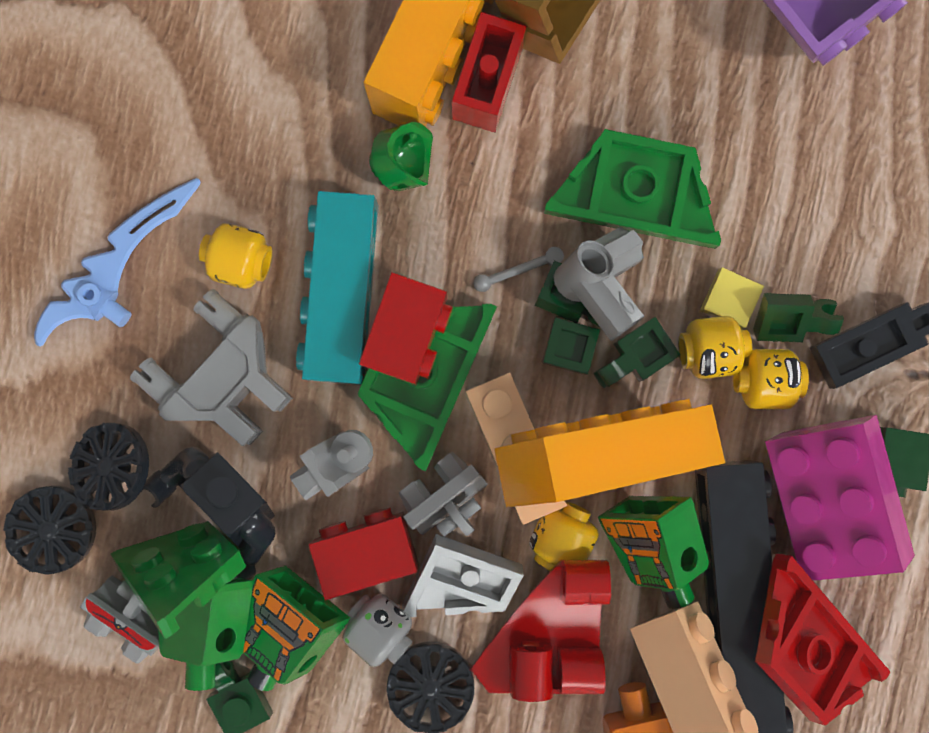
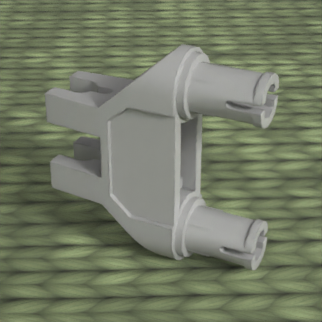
M212 289L203 298L216 311L200 300L196 303L193 310L223 335L222 343L185 383L180 385L158 366L153 358L144 360L138 366L143 371L134 370L130 380L138 384L159 404V416L165 421H215L240 445H251L263 431L237 405L251 391L273 412L277 410L281 412L293 397L267 374L264 338L259 320L253 315L249 316L246 314L242 316L215 289Z

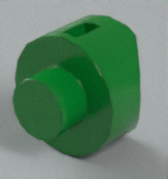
M411 122L378 133L373 141L369 164L372 172L383 185L394 191H403L428 185L433 141L431 131L421 123Z

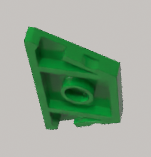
M608 129L602 132L588 153L579 161L553 197L549 199L544 209V214L615 229L621 227L628 231L634 230L639 234L716 249L721 243L719 231L715 232L708 207L711 201L707 186L700 178L702 168L696 148Z
M493 304L453 306L445 332L436 331L430 349L437 351V355L428 379L420 376L417 385L368 369L357 395L413 459L416 466L423 471H426L497 309V306Z
M209 521L193 524L184 529L110 553L117 569L165 639L180 629L175 617L192 601L195 602L197 607H204L223 585L232 581L246 568L240 551Z

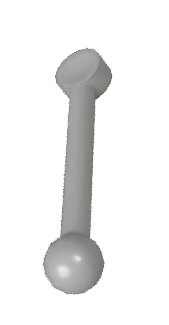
M551 247L544 256L490 276L480 274L475 277L473 285L477 291L486 292L494 283L546 264L552 266L554 260L561 263L564 258L563 251L559 247Z

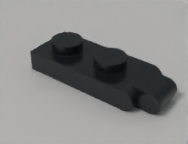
M905 302L809 347L829 389L839 388L929 344L926 335L929 334V302L913 309L909 302Z

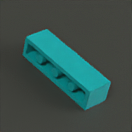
M318 191L317 205H310L308 230L314 233L313 251L307 250L305 253L304 276L305 278H311L309 297H302L300 306L301 324H307L305 343L299 342L296 353V368L303 371V380L362 385L365 378L366 367L359 365L368 340L379 207L375 195Z

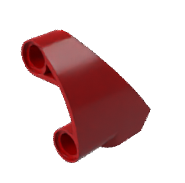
M561 560L536 585L471 667L474 675L489 693H510L513 699L524 702L548 701L553 698V694H604L606 676L604 655L600 648L601 606L609 605L611 601V573L608 560Z

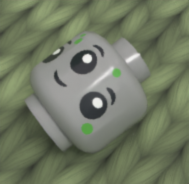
M367 594L364 595L347 614L351 618L345 626L343 641L371 667L380 666L387 659L395 664L413 642L406 636L412 626L411 617L384 594H378L372 598Z

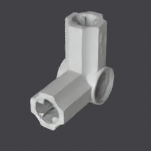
M621 227L595 241L588 240L581 243L557 268L554 274V282L558 291L571 301H581L610 341L623 334L644 317L615 278L636 266L644 258L642 254L643 241L634 230L628 231Z

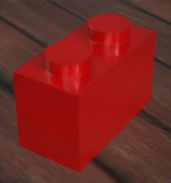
M481 12L452 99L453 120L496 133L521 56L527 26Z
M391 272L359 365L417 385L420 376L428 379L437 355V351L430 349L436 331L445 332L453 310V306L446 304L448 298L447 291Z
M389 507L364 515L365 523L348 528L346 521H342L319 529L320 537L315 538L309 544V549L324 600L407 576L418 571L419 562L407 522L403 517L405 516L404 511L392 514Z

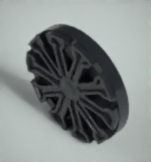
M102 423L101 425L93 426L82 435L83 438L80 442H76L70 455V459H73L72 466L68 468L70 485L74 486L75 491L73 493L79 502L86 504L90 509L102 511L119 510L133 502L146 483L149 472L148 449L141 435L130 426L119 423ZM121 433V438L118 440V434ZM133 444L134 449L128 454L126 451ZM84 461L89 463L90 466L84 467ZM132 464L137 465L136 473H131ZM90 477L85 483L84 478ZM124 482L126 483V486L128 488L126 492L124 491L122 486V483ZM110 493H111V496H112L111 501H109V494H110Z
M63 486L36 488L18 498L12 505L13 507L10 512L7 513L3 529L6 535V549L18 561L17 564L29 572L45 575L63 572L79 564L91 550L96 536L95 516L89 506L79 502L73 493L74 490ZM54 494L59 495L60 498L55 509L53 508ZM35 497L40 499L41 511L33 503ZM71 503H75L78 507L76 513L68 516L66 514ZM23 510L32 521L20 519L21 511ZM77 522L85 523L86 530H73V524ZM17 529L29 531L30 534L18 539ZM68 541L78 542L81 546L80 549L75 551ZM35 542L27 555L22 548ZM57 550L65 557L64 564L58 562ZM43 551L45 554V565L38 562Z
M440 642L415 644L409 647L390 669L386 689L390 709L403 725L414 732H445L447 729L460 723L469 711L474 697V677L467 660L453 647ZM432 651L439 652L440 654L436 666L431 665L430 654ZM415 654L421 659L422 668L420 670L410 661V658ZM455 660L458 663V667L445 673L448 662ZM404 670L413 680L399 678L397 676L398 671ZM461 678L466 679L467 683L464 687L449 685ZM396 690L411 691V693L402 698H397L395 695ZM448 697L461 698L464 702L462 706L457 707ZM418 702L413 715L409 716L403 710ZM438 705H440L451 717L447 718L446 720H442L440 717ZM427 707H429L431 716L430 723L421 721Z

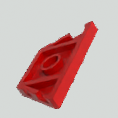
M776 554L772 563L755 662L809 721L826 726L841 714L842 709L846 705H853L864 696L861 687L872 679L883 682L888 678L890 670L793 556Z

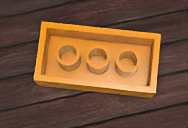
M403 0L363 82L372 113L398 126L411 122L421 123L425 127L427 123L434 126L444 105V100L440 96L447 83L454 85L462 69L464 59L459 56L466 42L471 44L479 15L485 2L493 4L494 0Z
M690 399L670 402L656 407L648 406L628 410L619 414L590 417L571 423L563 422L510 434L511 445L494 448L506 507L561 502L725 463L712 404L692 408Z

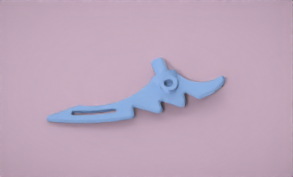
M192 179L163 194L122 222L107 237L108 241L114 246V250L82 259L81 264L90 272L89 275L63 280L61 287L70 297V300L51 301L48 303L35 328L34 339L37 346H43L47 337L57 326L71 319L88 318L99 321L105 316L118 327H123L129 321L131 312L115 302L119 294V281L124 266L132 251L150 231L166 220L177 216L199 187V179ZM176 201L173 206L162 211L131 234V230L147 217L167 204Z

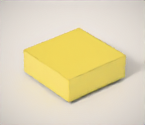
M722 267L717 270L700 311L713 317L731 316L738 322L740 328L744 329L748 325L764 286Z

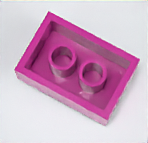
M877 415L786 431L765 441L796 560L813 581L903 573L915 554Z

